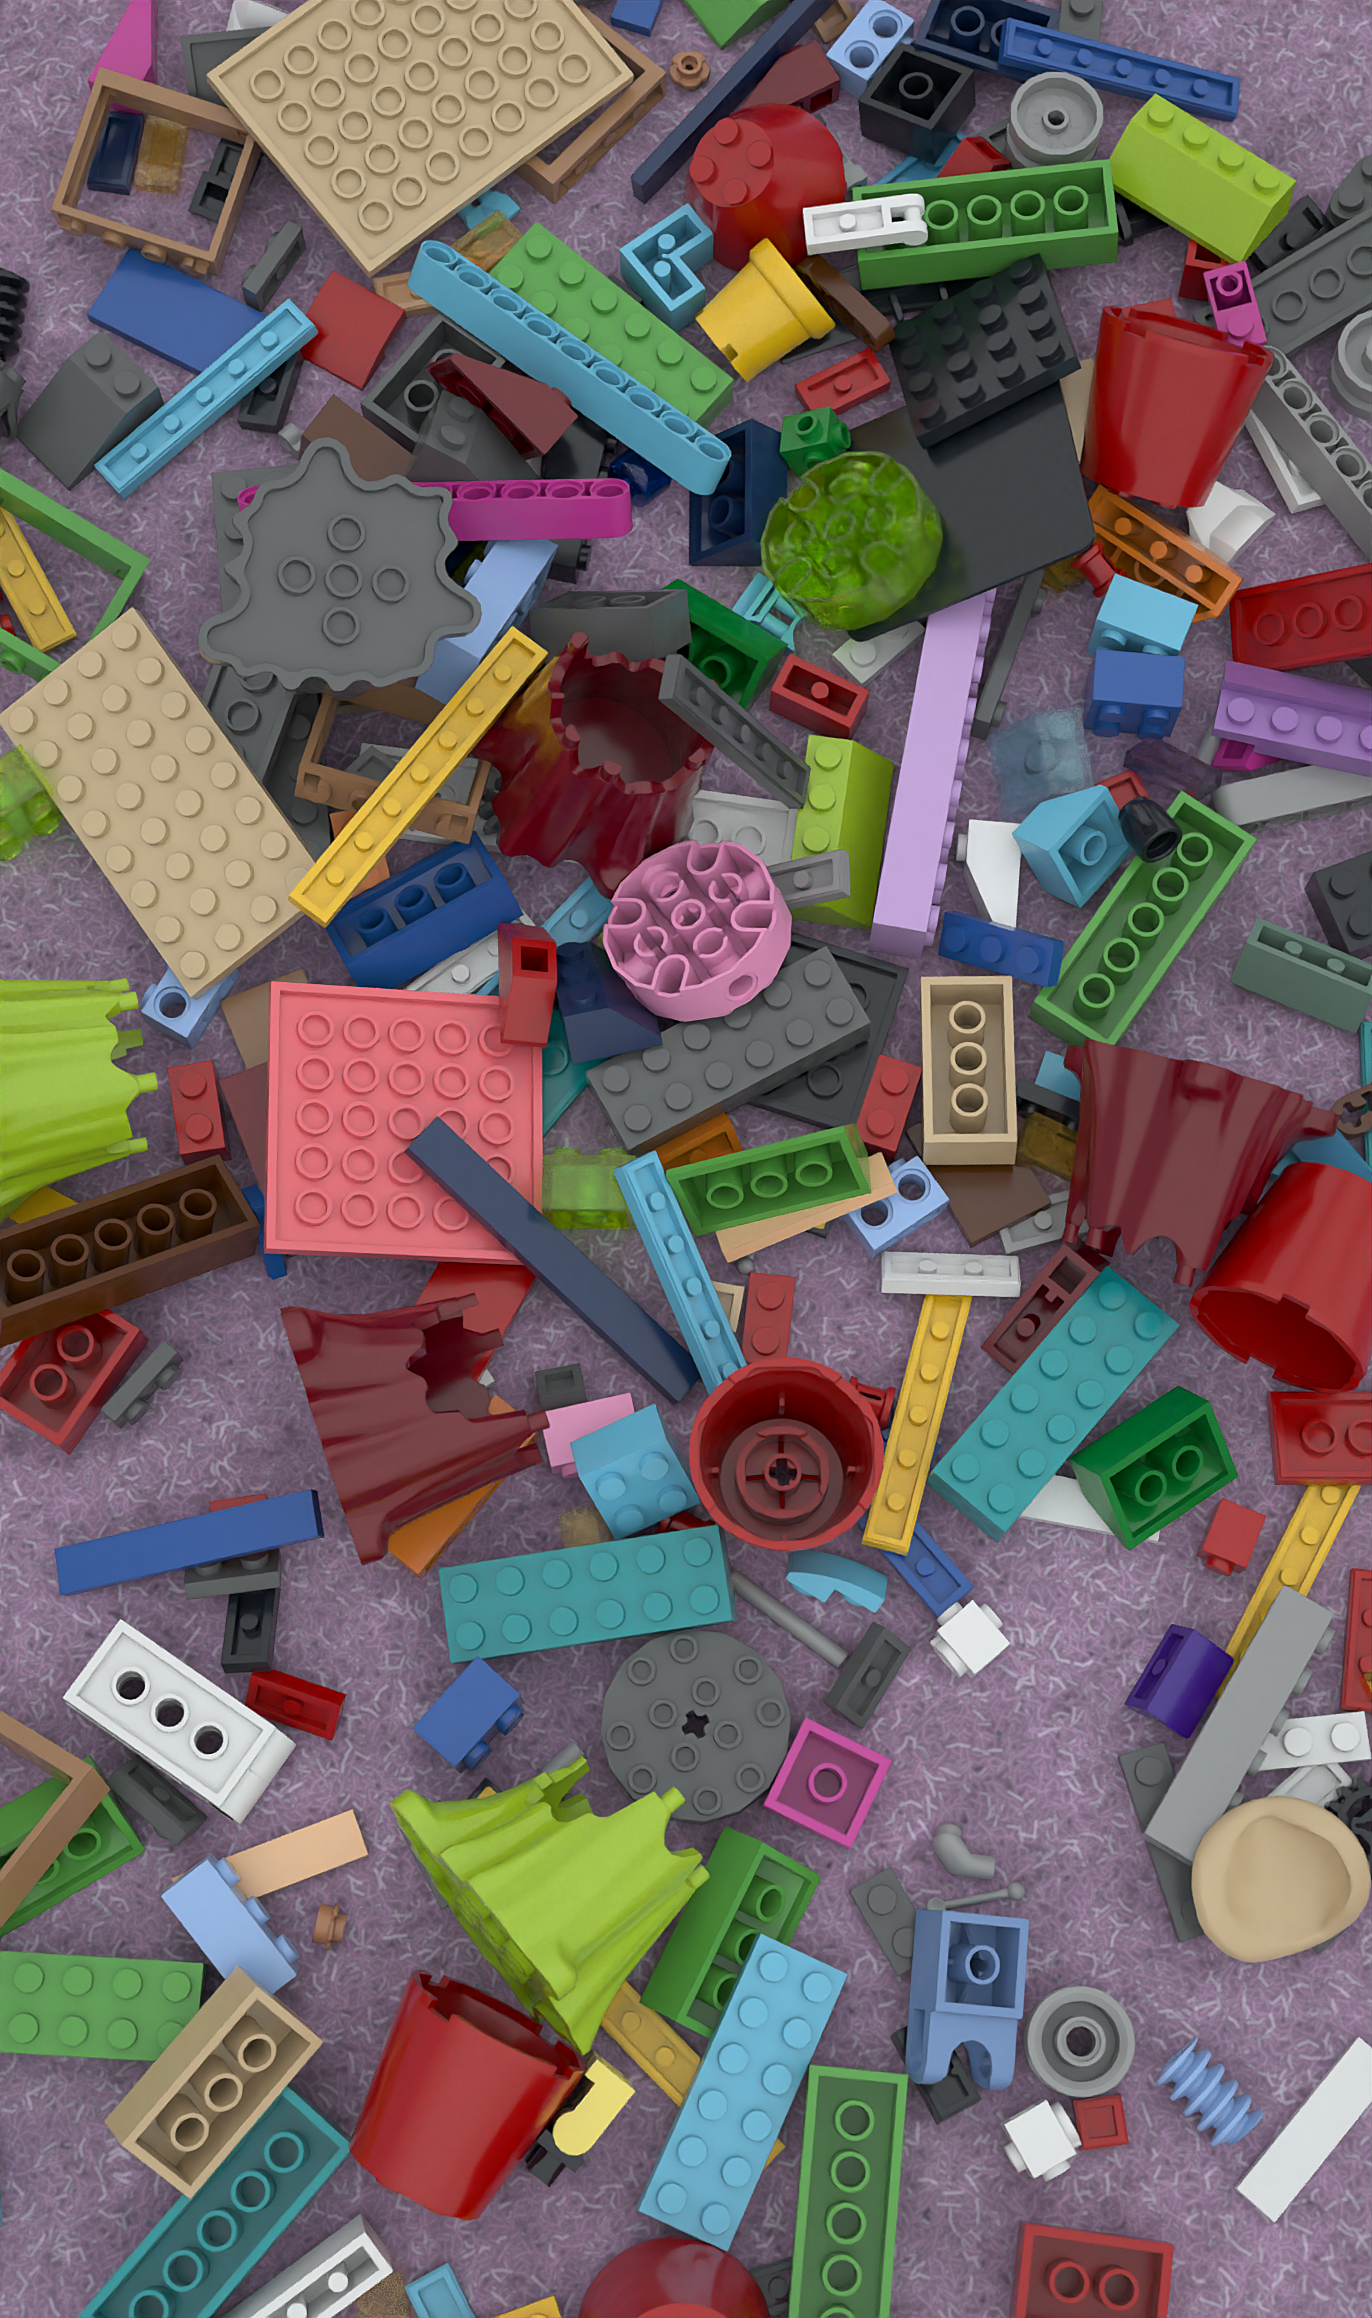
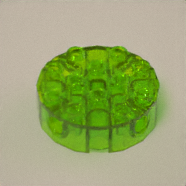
M879 451L846 452L813 466L800 477L803 483L795 488L786 500L782 496L769 513L760 541L763 570L800 619L823 630H856L887 619L917 594L929 575L935 570L943 541L940 513L906 466L896 463L893 457Z

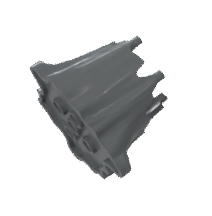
M329 437L314 440L304 451L294 472L287 477L268 480L261 484L256 490L254 499L249 506L233 516L232 525L242 536L244 545L239 556L227 562L224 566V572L238 583L241 588V597L231 609L208 618L200 626L197 645L201 655L210 663L232 667L236 675L241 678L254 677L261 672H271L278 676L282 687L286 691L297 695L326 693L334 700L355 698L368 690H376L400 680L417 677L426 673L433 663L436 642L447 638L465 637L473 633L479 625L482 616L481 605L477 598L456 584L448 576L445 569L446 558L458 545L457 537L448 521L449 511L453 504L452 493L443 487H419L399 474L389 475L378 481H365L359 478L350 463L349 452L341 442Z

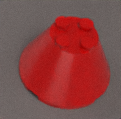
M783 103L756 104L738 110L718 121L700 140L686 176L684 200L685 204L688 203L703 223L713 232V259L733 271L740 272L750 261L749 251L764 238H768L790 267L794 268L808 256L803 208L845 203L847 181H845L842 160L844 156L830 130L812 114L798 107Z

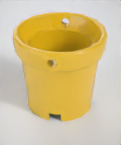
M764 238L749 251L750 261L694 316L714 344L723 352L731 365L747 383L810 337L821 339L835 327V322L768 238Z

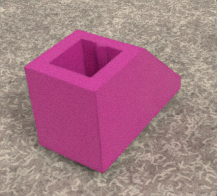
M1246 261L1203 272L1214 328L1228 332L1227 342L1243 347L1244 340L1252 341L1261 346L1267 345Z

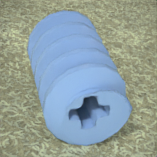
M1194 2037L1162 2067L1156 2084L1161 2086L1171 2081L1176 2084L1169 2097L1170 2100L1173 2102L1185 2096L1189 2099L1183 2111L1185 2117L1200 2111L1202 2117L1196 2129L1201 2132L1211 2127L1215 2128L1216 2132L1209 2143L1212 2147L1225 2142L1233 2145L1253 2129L1265 2112L1262 2109H1256L1246 2113L1252 2102L1250 2095L1245 2093L1233 2098L1238 2088V2082L1231 2078L1219 2083L1224 2074L1225 2067L1218 2063L1206 2068L1211 2057V2051L1204 2048L1192 2052L1198 2041V2037Z

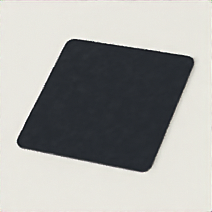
M1060 380L925 449H922L915 437L908 409L905 405L850 429L851 444L849 448H846L845 467L819 474L847 633L856 642L870 640L1082 553L1092 545L1095 539L1094 525Z

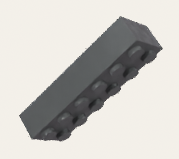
M825 946L779 970L768 987L762 989L750 1002L734 1009L729 1015L688 1022L682 1021L660 1033L663 1045L622 1053L585 1072L588 1088L628 1160L631 1161L723 1112L727 1114L750 1100L870 1038L871 1021L828 947Z

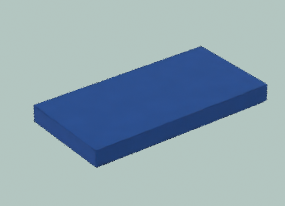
M132 247L129 248L87 313L90 322L197 376L268 316L164 263L154 262L141 255L140 251Z

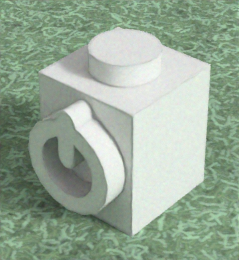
M973 1600L964 1608L956 1602L937 1618V1622L942 1627L936 1631L935 1638L929 1642L943 1663L959 1678L965 1673L970 1678H973L1010 1644L998 1630L1003 1625L998 1616L986 1604L979 1608Z
M1041 2099L1000 2123L1011 2142L1003 2148L1017 2173L1026 2169L1030 2177L1036 2178L1042 2175L1045 2182L1070 2168L1067 2159L1077 2154L1074 2149L1082 2144L1072 2122L1058 2101L1049 2105L1047 2100Z

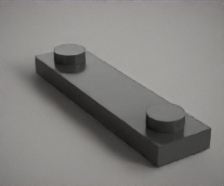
M1040 569L1024 576L974 714L970 731L973 737L986 741L990 727H1000L1007 707V703L1000 700L1031 613H1041L1048 593L1047 588L1041 587L1045 570Z
M1164 1742L1117 1756L1142 1834L1175 1777ZM1144 1840L1178 1943L1205 1935L1199 1924L1193 1900L1192 1867Z

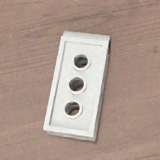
M121 1619L63 1696L68 1707L238 1825H241L296 1747V1744L274 1725ZM136 1679L145 1684L143 1693L136 1699L128 1700L120 1696L121 1687L129 1680ZM170 1706L181 1708L184 1711V1717L176 1726L165 1727L158 1722L159 1715L165 1708ZM208 1733L218 1734L223 1738L222 1747L214 1754L201 1753L197 1749V1743L203 1735Z

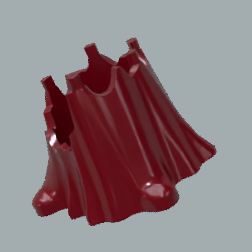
M577 632L542 671L527 682L470 753L477 759L491 763L500 772L502 778L501 787L491 802L493 812L498 817L501 825L498 839V849L501 853L509 857L530 856L547 868H553L564 860L576 861L588 872L598 892L606 899L612 900L620 883L646 858L684 841L694 821L692 802L694 796L702 788V776L715 746L658 700L666 658H649L640 662H631L620 652L592 656L587 649L589 644L588 636L585 633ZM710 679L714 684L718 686V684L714 680Z
M1085 1039L1084 1047L1068 1045L1063 1066L1075 1075L1080 1085V1118L1065 1218L1066 1224L1061 1241L1076 1244L1080 1226L1084 1219H1086L1089 1227L1085 1246L1096 1248L1097 1253L1113 1257L1116 1242L1121 1234L1125 1253L1133 1256L1149 1240L1153 1238L1158 1239L1159 1236L1166 1237L1172 1241L1175 1247L1176 1264H1178L1173 1283L1192 1287L1196 1269L1207 1271L1223 1230H1227L1231 1221L1238 1218L1239 1214L1248 1216L1255 1209L1269 1176L1277 1164L1299 1142L1333 1137L1336 1133L1340 1115L1313 1107V1102L1304 1100V1095L1237 1074L1213 1064L1190 1059L1176 1060L1145 1051L1111 1045L1091 1039Z
M475 1292L458 1298L454 1297L367 1314H332L294 1306L280 1309L284 1328L302 1378L323 1451L362 1566L382 1560L388 1552L389 1537L404 1526L495 1481L543 1463L537 1443L522 1448L519 1447L532 1433L550 1428L545 1409L529 1415L526 1414L525 1410L496 1415L490 1414L488 1409L491 1400L486 1386L471 1378V1368L486 1351L504 1346L499 1328L482 1334L463 1328L462 1310L479 1305Z

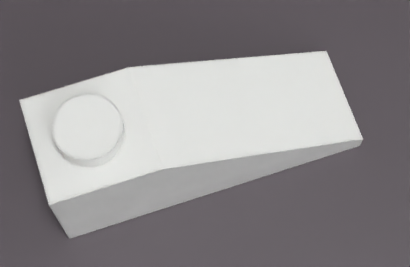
M969 819L966 834H958L956 861H964L963 877L981 918L1016 928L1021 850L1012 833L1020 824Z

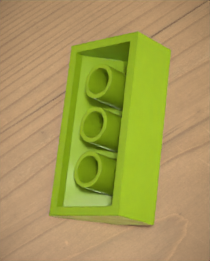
M1156 93L1130 120L1109 158L1111 161L1113 188L1116 192L1230 264L1246 261L1287 215L1296 184L1295 179Z
M809 735L805 763L810 766L811 771L805 804L802 809H798L791 860L838 849L849 853L850 896L789 911L792 919L871 930L894 762L853 740Z

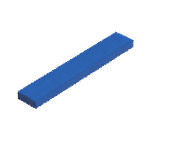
M1007 18L1002 24L999 64L1038 74L1066 72L1084 79L1090 86L1096 89L1146 102L1156 93L1185 112L1226 122H1233L1237 118L1241 78L1012 18Z
M309 1489L54 1549L60 1595L72 1596L324 1538L318 1491Z

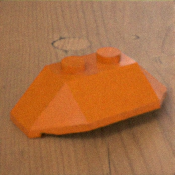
M1099 484L1088 501L1095 530L1094 542L1100 539L1104 543L1103 551L1118 569H1124L1127 573L1126 578L1198 604L1192 623L1220 617L1244 579L1220 556L1150 509L1129 498L1110 493L1108 491L1109 487Z

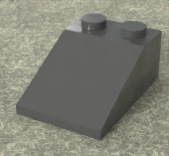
M100 330L68 357L17 424L16 438L70 491L96 469L94 464L164 405L159 387Z
M444 389L421 425L405 477L410 482L541 480L482 409Z

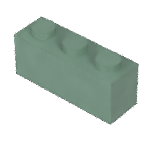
M1257 917L1229 981L1249 992L1265 996L1286 1005L1290 1009L1301 1011L1325 1021L1333 1027L1344 1029L1353 1034L1356 1033L1372 1000V964Z

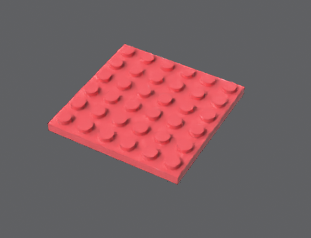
M271 981L268 995L264 1253L524 1265L404 1153L410 1144L438 1116L543 1215L542 1048L500 1043L499 996Z

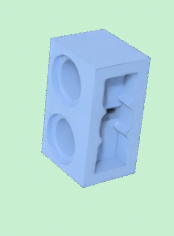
M869 0L826 54L827 59L840 78V87L860 99L900 42L914 47L913 31L915 20L883 0ZM879 35H887V36H890V37H889V38H882V37H879ZM864 65L866 68H857L855 66Z
M166 963L165 970L167 972L158 985L154 983L148 988L142 999L141 1007L143 1009L141 1013L146 1023L193 1050L220 1008L219 1001L227 997L240 977L238 969H235L196 1000L188 995ZM183 1003L186 1005L185 1011L179 1017L168 1018L164 1016L166 1009L171 1004Z
M918 1155L907 1163L904 1158H901L888 1166L897 1188V1193L841 1216L871 1259L947 1209L950 1199ZM905 1183H913L920 1187L923 1196L918 1200L909 1201L900 1195L898 1188ZM868 1208H877L884 1213L886 1221L881 1225L871 1226L863 1221L861 1213Z

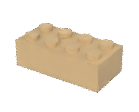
M1012 976L921 977L920 1044L924 1165L1015 1164L1017 1115Z
M237 1966L104 2122L124 2148L191 2199L324 2041L305 2020L240 1966Z

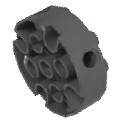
M685 1629L651 1639L621 1664L604 1695L600 1734L611 1773L633 1802L652 1792L661 1797L674 1786L684 1797L685 1803L671 1814L669 1821L705 1825L739 1815L769 1790L787 1756L791 1715L781 1680L758 1651L726 1633ZM694 1715L697 1720H703L704 1718L707 1720L708 1724L704 1726V1736L697 1739L694 1733L685 1735L683 1729L687 1727V1717Z

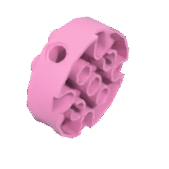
M697 840L676 843L646 858L620 883L611 900L614 908L608 917V924H604L603 944L613 969L625 981L635 998L654 1015L688 1022L729 1015L734 1009L750 1002L762 989L768 987L773 982L791 945L792 916L781 891L776 887L766 865L760 858L738 843L722 840L721 844L709 843L700 845Z

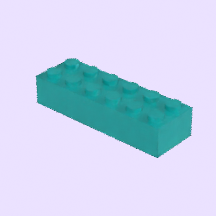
M1107 1266L935 1466L926 1480V1484L998 1543L1167 1343L1179 1327V1324Z
M720 1525L438 1568L450 1662L452 1664L471 1663L477 1656L485 1661L738 1622L725 1530Z
M289 2082L191 2199L184 2194L181 2195L78 2317L213 2318L350 2157L351 2153L348 2145L351 2137L296 2086Z

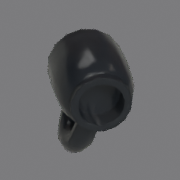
M1145 796L1133 798L1119 812L1118 819L1125 839L1145 863H1154L1164 859L1180 844L1183 836L1182 829L1169 813L1153 800Z

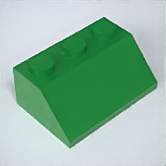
M677 578L661 589H687L692 642L677 649V655H682L707 678L714 680L722 691L745 711L749 712L772 679L788 644Z
M1176 1386L1069 1458L1084 1497L1123 1547L1129 1551L1238 1477L1210 1401L1180 1386Z

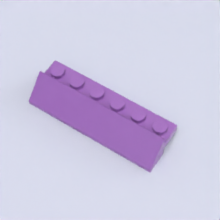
M1226 660L1211 736L1253 744L1252 752L1372 777L1371 690Z

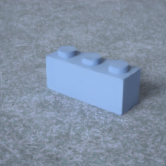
M211 1852L165 1888L161 1897L225 1980L237 1966H240L274 1994L297 1975L300 1966L296 1960L300 1955L292 1942L284 1934L277 1938L266 1922L270 1919V1915L262 1903L255 1896L247 1899L236 1884L241 1881V1878L230 1862L224 1857L218 1861Z

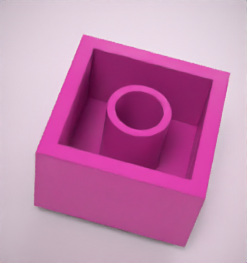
M805 1717L762 1808L845 1850H849L856 1839L892 1760Z

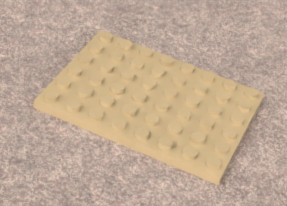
M308 0L206 74L208 84L368 278H371L631 84L634 78V74L573 0Z

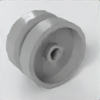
M1046 72L1026 81L1017 90L1011 103L1009 122L1005 135V153L1008 160L1012 163V168L1023 169L1093 161L1097 153L1099 137L1104 122L1103 104L1096 90L1084 79L1066 72Z
M1372 310L1357 315L1344 327L1327 370L1328 388L1335 402L1348 414L1366 421H1372Z

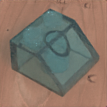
M1080 707L1037 712L988 735L1002 819L1029 816L1043 801L1095 787Z

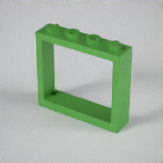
M0 468V507L122 580L120 587L88 642L91 641L117 619L151 559ZM0 628V665L15 674L24 673L37 681L38 684L61 665L58 661Z

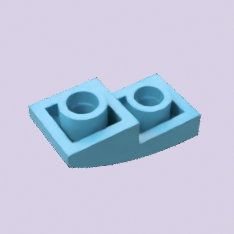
M810 1550L793 1551L789 1556L785 1579L791 1582L792 1586L803 1595L814 1596L825 1603L832 1592L837 1590L852 1605L864 1606L874 1613L885 1600L888 1577L859 1562L829 1553Z

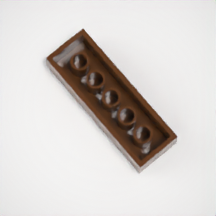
M218 1154L1 1230L0 1348L255 1255L260 1223L221 1156Z

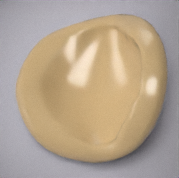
M1287 1796L1255 1799L1225 1813L1209 1828L1196 1850L1192 1866L1193 1900L1198 1921L1204 1933L1222 1952L1234 1959L1249 1963L1265 1962L1292 1955L1335 1937L1356 1921L1366 1906L1371 1886L1369 1862L1356 1835L1340 1819L1326 1809L1312 1802Z

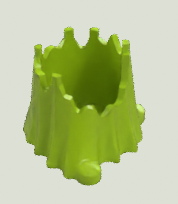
M127 978L110 981L0 979V1227L6 1218L40 1188L94 1167L130 1156V1154L148 1151L146 1137L127 1140L133 1138L126 1109L140 1093L158 1090L155 1072L135 1075L121 1070L111 1062L126 1056V1049L144 1046L141 1028L123 1031L117 1029L115 1025L109 1022L110 1018L120 1014L122 1011L139 1009L135 991L122 993V991L130 990Z
M580 1756L568 1767L557 1769L549 1774L543 1772L511 1789L485 1798L435 1802L430 1801L427 1797L411 1789L404 1790L390 1801L389 1805L396 1816L397 1824L412 1845L410 1846L412 1852L430 1874L432 1884L450 1907L455 1919L487 1962L505 1980L528 2014L538 2024L546 2020L560 2038L567 2040L581 2056L586 2055L592 2048L604 2014L624 1980L696 1889L710 1878L709 1873L702 1865L696 1868L703 1857L695 1848L668 1851L665 1847L664 1831L671 1814L685 1803L682 1794L674 1786L661 1797L652 1792L609 1817L594 1815L587 1798L581 1793L560 1803L561 1799L573 1787L576 1781L590 1771L588 1761L583 1756Z

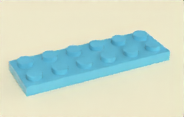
M757 1932L637 2203L636 2209L724 2251H728L848 1974Z

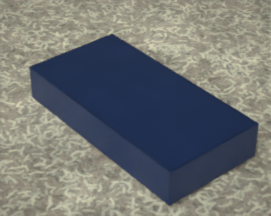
M109 111L87 179L88 190L130 195L145 125L144 115Z

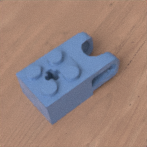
M916 1909L905 2057L906 2073L913 2082L929 2085L941 2081L947 2075L953 2050L962 2042L969 2052L971 2077L975 2083L987 2090L998 2091L1010 2085L1015 2065L1018 2019H1023L1029 1919Z

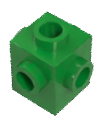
M831 407L817 408L808 412L783 417L780 454L797 477L821 474L829 470L845 467L846 448H849L851 444L850 432L846 423L839 420Z

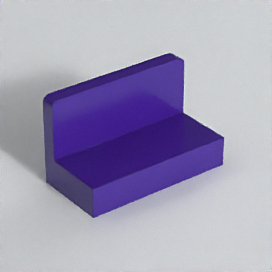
M1171 1624L1124 1704L1140 1715L1158 1720L1180 1737L1188 1739L1232 1667L1234 1659L1195 1629Z

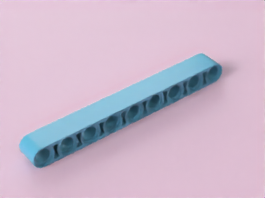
M427 240L421 244L408 278V285L414 293L536 381L547 384L550 388L555 387L562 391L569 398L575 409L682 486L696 494H713L731 457V451L724 442L450 246L436 240Z

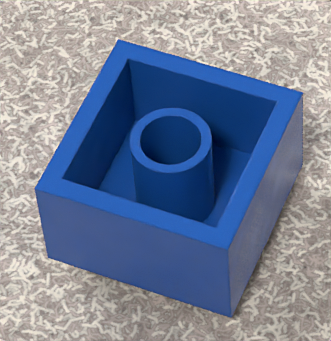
M1096 649L1086 679L1083 729L1093 730V734L1100 737H1116L1119 735V732L1137 734V738L1144 741H1159L1163 739V736L1170 737L1182 709L1185 657Z
M477 1656L412 1729L460 1774L467 1767L474 1772L491 1754L492 1750L487 1744L499 1731L505 1736L508 1735L523 1718L524 1714L520 1708L524 1701L520 1693Z

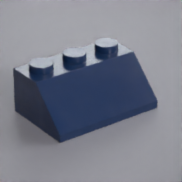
M931 0L914 42V47L1024 84L1030 78L1040 74L998 63L1002 24L1007 18H1012L1058 30L1061 12L1026 0Z
M751 418L714 435L729 447L731 457L713 494L700 495L689 490V565L759 567L787 555V462L780 454L781 432Z
M590 941L584 943L567 942L556 948L557 986L555 999L572 1064L663 1045L655 1015L635 998L625 981L618 976L613 969L606 950Z

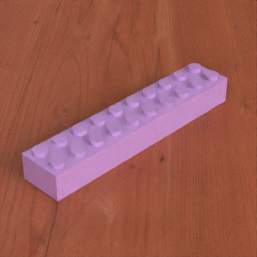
M996 588L928 615L868 946L870 951L921 959L923 946L932 947L940 911V906L935 905H940L946 877L947 860L954 832V820L961 792L963 770L969 747V736L975 713L976 696L983 668L984 652L988 639Z

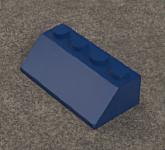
M474 830L469 844L454 841L347 901L325 929L357 987L393 989L498 930L499 922L511 923L524 914L503 874Z

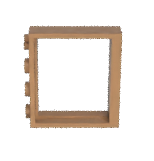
M583 5L577 6L634 74L636 81L550 165H547L538 156L534 155L513 171L554 205L667 94V72Z
M99 67L51 211L60 228L71 235L84 237V234L87 233L99 237L103 244L117 250H124L125 246L140 250L141 255L151 261L165 263L167 259L182 264L181 267L185 271L194 275L205 276L206 272L219 276L262 148L229 108ZM112 103L244 145L209 251L76 209Z
M418 676L409 677L376 690H368L358 697L344 700L426 724H431L446 706L415 688ZM324 693L299 765L294 796L356 814L382 782L319 765L341 701L334 700L330 695ZM479 759L466 805L434 796L408 828L469 844L492 768L491 763Z
M0 1710V1744L68 1785L0 1870L1 1929L111 1789L93 1766Z

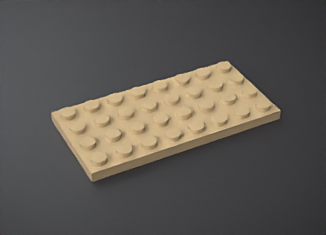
M131 607L0 714V725L191 998L199 999L305 915L304 912L288 901V895L316 863L317 859L143 615L136 608Z

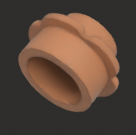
M682 51L677 53L671 60L672 66L669 68L670 78L682 89H697L703 85L710 75V66L706 64V58L700 52ZM691 66L693 70H686V67Z
M336 1902L335 1906L320 1903L312 1942L324 1944L325 1950L330 1949L331 1941L341 1943L348 1914L339 1913L340 1905Z

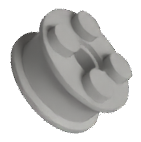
M1072 1986L1047 1994L1034 2006L1024 2027L1023 2046L1031 2070L1044 2085L1064 2095L1092 2097L1112 2089L1126 2075L1134 2057L1135 2035L1129 2016L1113 1997L1096 1988ZM1078 2026L1086 2029L1091 2037V2047L1082 2056L1072 2054L1066 2043L1068 2033Z

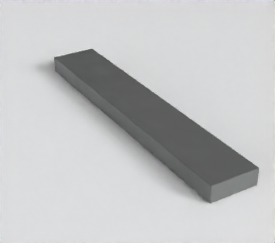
M667 655L658 700L789 809H802L805 804L811 771L810 766L682 655Z

